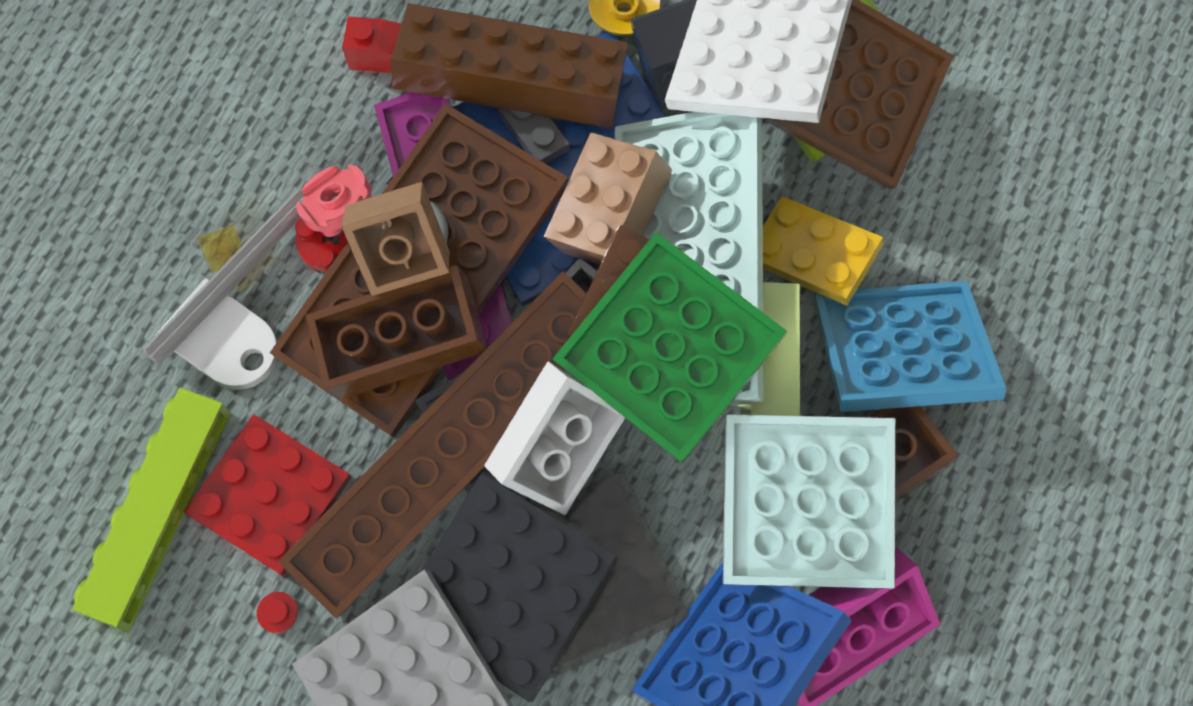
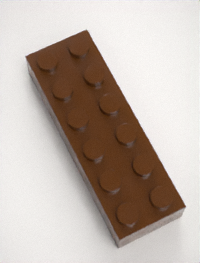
M408 3L391 56L392 89L613 128L628 43Z

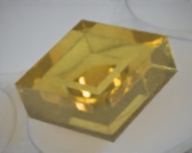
M234 224L196 238L211 274L219 271L242 247Z

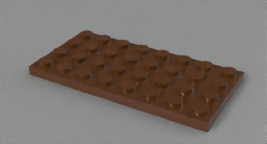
M445 103L382 194L419 182L423 183L429 200L440 208L447 221V246L450 251L449 267L457 265L468 277L478 315H480L562 196L569 178ZM348 242L270 351V354L321 389H323L306 315L371 294ZM444 366L340 399L339 401L395 438L416 408L415 400L425 395Z

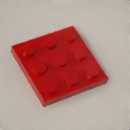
M253 414L183 512L284 577L287 570L278 561L332 507L352 476Z

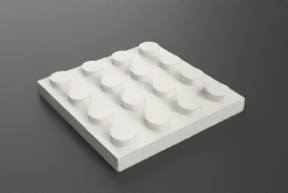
M697 0L665 97L667 108L671 110L819 123L852 0Z

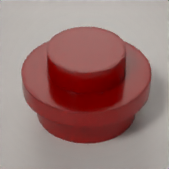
M273 592L266 595L257 607L256 616L258 623L270 633L286 632L295 624L298 618L296 601L284 592Z

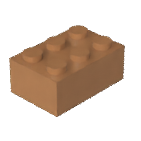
M590 133L544 237L562 253L600 265L619 225L644 236L672 169L655 150Z

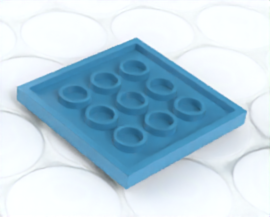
M968 281L857 289L848 306L815 292L814 306L840 412L1004 400L1006 386Z

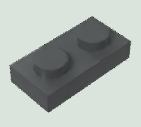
M498 108V115L523 149L543 163L548 164L570 151L569 142L550 117Z

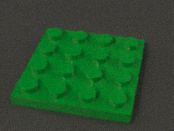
M656 232L554 356L553 361L683 464L787 335V330Z

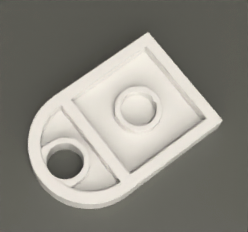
M205 278L198 285V287L190 294V296L183 302V304L176 310V312L168 319V321L161 327V329L155 334V336L209 281L208 279ZM227 295L174 350V352L215 383L233 390L248 389L260 384L272 373L278 361V358L270 354V351L277 343V338L269 325L230 295ZM254 353L263 355V364L258 369L253 371L244 369V361L249 355Z

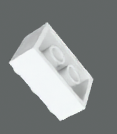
M547 362L484 466L502 485L566 515L625 418L568 372Z

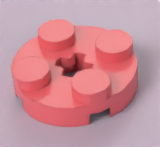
M347 165L349 169L340 171L337 166L326 168L313 176L302 189L305 197L302 200V204L297 201L296 208L299 216L310 229L320 231L326 237L336 236L342 231L341 226L345 205L372 197L371 184L357 166Z

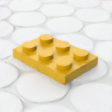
M782 196L763 226V270L793 283H798L802 287L848 306L884 245L883 237Z

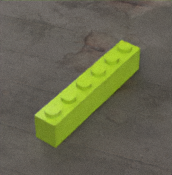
M180 387L175 397L168 400L163 412L164 420L158 433H154L147 443V455L141 468L134 471L128 485L129 493L123 505H119L112 515V528L105 542L100 543L94 552L92 559L94 565L87 579L83 580L76 589L73 611L122 631L130 632L185 514L183 511L190 503L231 416V412L223 403Z

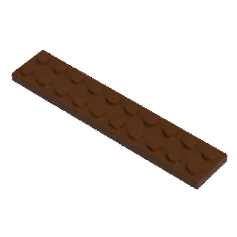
M564 271L278 561L336 619L485 467V463L546 363L550 362L564 370L553 361V358L571 337L567 334L587 294Z

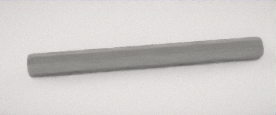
M296 190L144 347L143 351L149 359L157 364L163 363L295 225L300 218L296 208L297 201L302 204V200L305 197L302 190Z

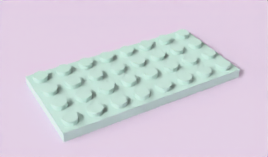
M689 112L616 126V140L657 151L672 169L644 233V237L651 239L656 232L763 312L762 118ZM763 365L730 405L764 402Z

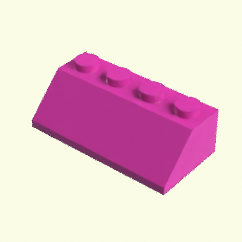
M896 546L894 588L820 587L809 594L811 597L844 611L852 621L798 699V705H819L941 625L918 565Z

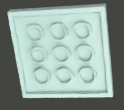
M725 415L723 584L894 588L895 418Z

